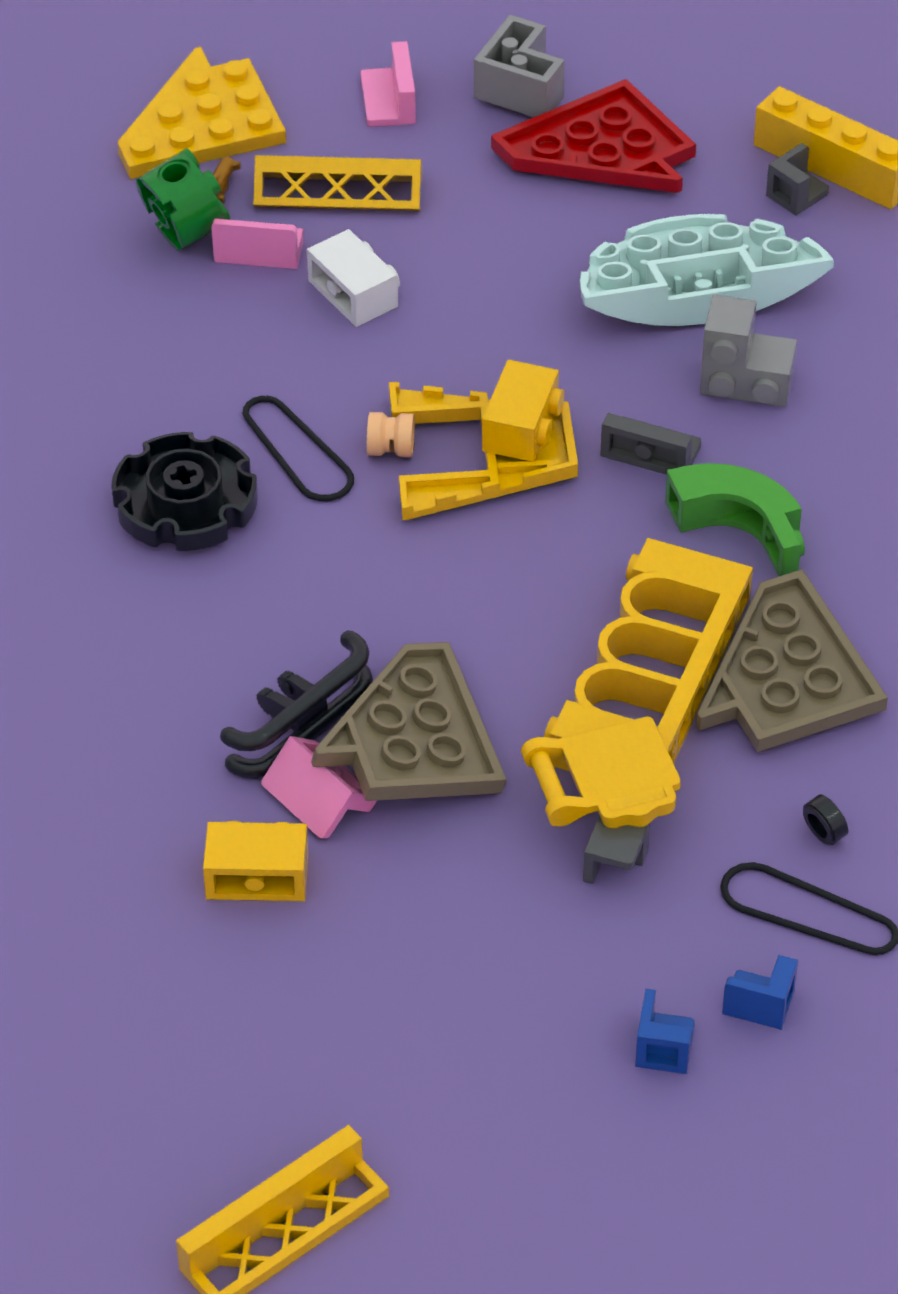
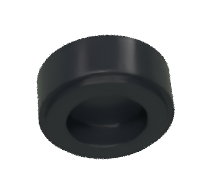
M819 794L804 804V819L810 830L820 841L825 844L834 845L848 834V825L843 814L828 797Z

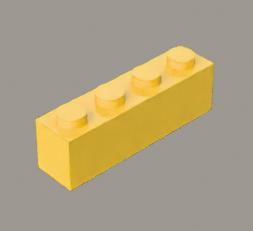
M780 86L756 107L754 146L780 157L803 143L809 147L807 171L890 210L898 204L897 139L891 138Z

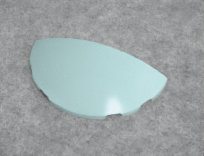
M724 214L674 216L631 227L626 230L625 240L617 244L605 241L590 254L588 270L586 272L581 271L580 292L584 306L629 322L655 326L706 324L713 295L756 301V311L790 297L815 282L834 268V260L823 247L809 237H805L798 242L785 236L784 226L770 221L755 219L750 223V226L729 223L727 216Z

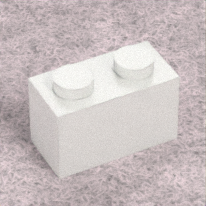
M350 229L307 248L308 281L355 327L398 307L400 279L396 270L390 264H385L374 253L371 246L366 241L362 242Z

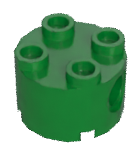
M185 148L136 179L138 193L149 214L151 212L155 213L159 220L155 225L176 250L190 246L210 234L214 219L231 220L226 207L216 197L221 192L218 181L209 170L201 172L195 156L188 148Z

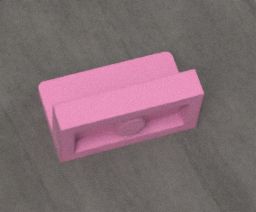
M407 41L391 42L392 68L365 69L360 72L366 120L369 127L416 124L415 87Z
M214 219L212 223L214 262L297 269L304 243L303 229L289 224Z
M290 736L261 781L265 789L303 824H307V827L315 835L323 839H328L347 809L370 813L377 801H365L357 777L346 766L313 767L311 760L315 748L320 743L315 740Z

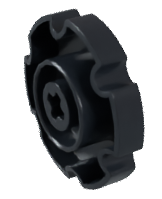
M178 432L152 438L143 442V452L141 454H127L120 461L114 472L111 485L113 506L118 508L119 523L132 537L153 547H158L160 544L167 542L175 544L177 551H191L217 545L228 539L227 530L229 528L245 527L252 518L257 506V478L255 474L251 473L249 457L235 444L217 436H211L206 440H199L194 438L193 432Z

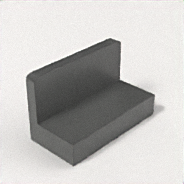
M608 413L602 423L601 457L667 475V470L692 465L701 448V438L624 416Z

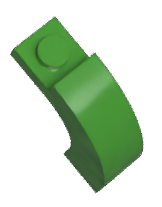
M704 463L667 470L665 502L680 533L717 525L739 528L750 533L760 541L778 576L798 571L800 556H804L805 553L804 541L800 533L802 508L783 486L759 472L729 464Z

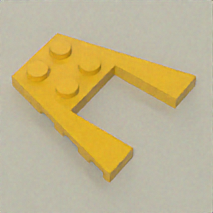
M389 382L391 417H397L400 413L414 414L415 424L480 420L482 429V418L490 401L487 392L470 391V397L443 394V387L423 385L422 392L400 389L399 382ZM564 401L559 416H552L553 425L549 443L547 446L540 445L534 462L485 452L487 470L400 475L399 494L402 520H409L578 477V459L569 402Z

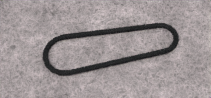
M257 396L246 402L242 414L245 421L301 493L317 501H332L349 493L354 485V474L350 467L282 401L272 396ZM260 402H270L278 406L346 473L347 484L345 487L333 494H317L308 490L249 414L250 408Z
M755 862L741 863L730 868L722 878L720 885L722 897L730 907L741 913L871 955L885 954L893 950L898 944V928L889 918L765 864ZM743 870L765 872L883 923L891 930V940L882 947L874 948L741 905L729 894V880L736 873Z

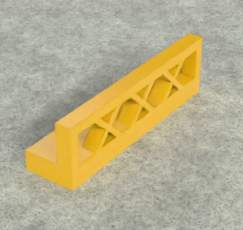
M255 155L254 207L420 211L423 165L421 159ZM264 178H283L292 185L280 197H263ZM308 179L328 180L333 187L322 198H310L300 186ZM349 180L369 181L375 187L363 199H352L342 189ZM390 181L412 182L411 201L393 200L383 188ZM297 190L303 198H290V196ZM338 191L345 199L330 198ZM380 193L386 200L371 199Z
M347 1125L176 1240L179 1270L200 1294H247L389 1197V1187L363 1160L362 1138L350 1125ZM354 1174L369 1189L357 1198L336 1196L337 1186ZM304 1208L326 1209L324 1221L315 1227L293 1225L295 1214ZM261 1237L283 1238L282 1249L271 1257L250 1255L252 1243ZM218 1266L239 1267L238 1279L221 1291H218L205 1276Z

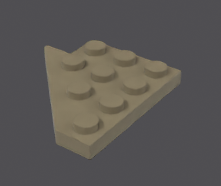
M803 569L760 583L697 713L696 726L700 731L737 719L755 750L760 752L885 711L888 697Z
M449 642L405 644L315 748L311 760L313 767L352 765L365 801L502 793L507 781Z

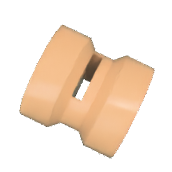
M369 412L367 456H382L385 452H394L398 457L412 458L415 437V415L400 413L397 417H387L383 412Z

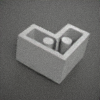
M511 14L506 18L474 58V98L533 118L555 109L564 98L565 60L545 54L546 25Z
M713 295L704 328L700 394L787 407L795 370L797 339L755 334L756 301Z

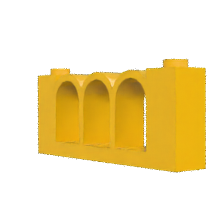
M647 538L640 554L633 553L626 570V580L628 582L622 588L620 598V616L618 619L607 624L599 635L597 664L584 670L579 676L574 690V702L566 700L559 716H552L550 718L544 737L559 739L634 720L603 711L593 706L601 701H621L664 714L657 728L674 764L751 599L753 567ZM653 609L665 610L704 621L707 624L701 633L652 619L640 613ZM630 654L643 655L685 667L681 679L624 663L617 658ZM563 755L552 761L553 767L570 771Z

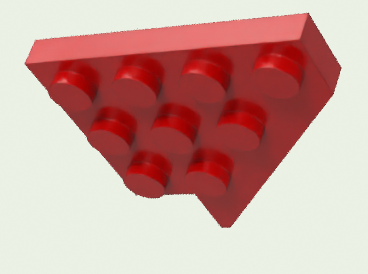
M627 79L491 135V149L513 171L674 193L682 191L683 178L672 167L696 157V143Z

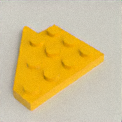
M196 47L118 140V153L129 178L134 179L143 176L144 173L185 148H188L193 153L198 163H203L285 144L286 130L249 58L210 66L202 48Z

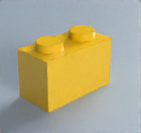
M507 359L482 418L483 452L534 462L540 445L547 446L549 443L553 425L552 416H559L562 411L565 390L559 389V370Z
M207 822L203 863L206 899L305 901L309 856L307 824L289 822Z

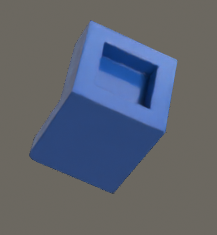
M778 955L771 978L737 970L734 977L727 978L724 987L722 1014L782 1030L795 992L798 960Z
M645 989L637 1034L635 1067L687 1074L695 1021L690 1017L655 1013L656 990Z

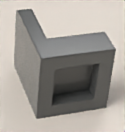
M803 143L768 164L766 196L795 216L829 194V186L807 172L809 147Z
M599 815L584 851L583 881L594 883L601 863L626 870H631L634 864L642 866L648 853L650 823L644 827L624 825L618 828H608L603 824Z

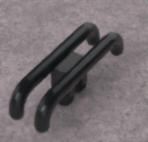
M347 630L343 632L340 642L343 647L350 651V656L316 684L310 683L293 672L285 671L277 678L278 687H280L284 695L277 691L274 692L269 687L262 689L256 695L257 703L267 715H271L272 719L263 727L252 732H242L228 726L220 733L221 741L228 747L238 751H255L272 744L289 729L293 730V733L260 758L247 759L234 753L228 755L225 759L227 770L243 778L263 777L290 736L314 740L345 715L373 682L370 668L366 665L370 653L366 641L354 631ZM352 678L354 679L352 685L327 704V699Z

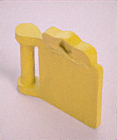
M642 717L559 739L536 737L528 740L521 747V754L525 764L528 767H533L547 800L545 812L550 824L553 826H566L589 813L598 811L603 824L608 828H618L624 825L644 827L655 818L671 814L675 810V791L681 788L680 777L652 717ZM562 755L564 756L581 797L565 795L553 767V760Z

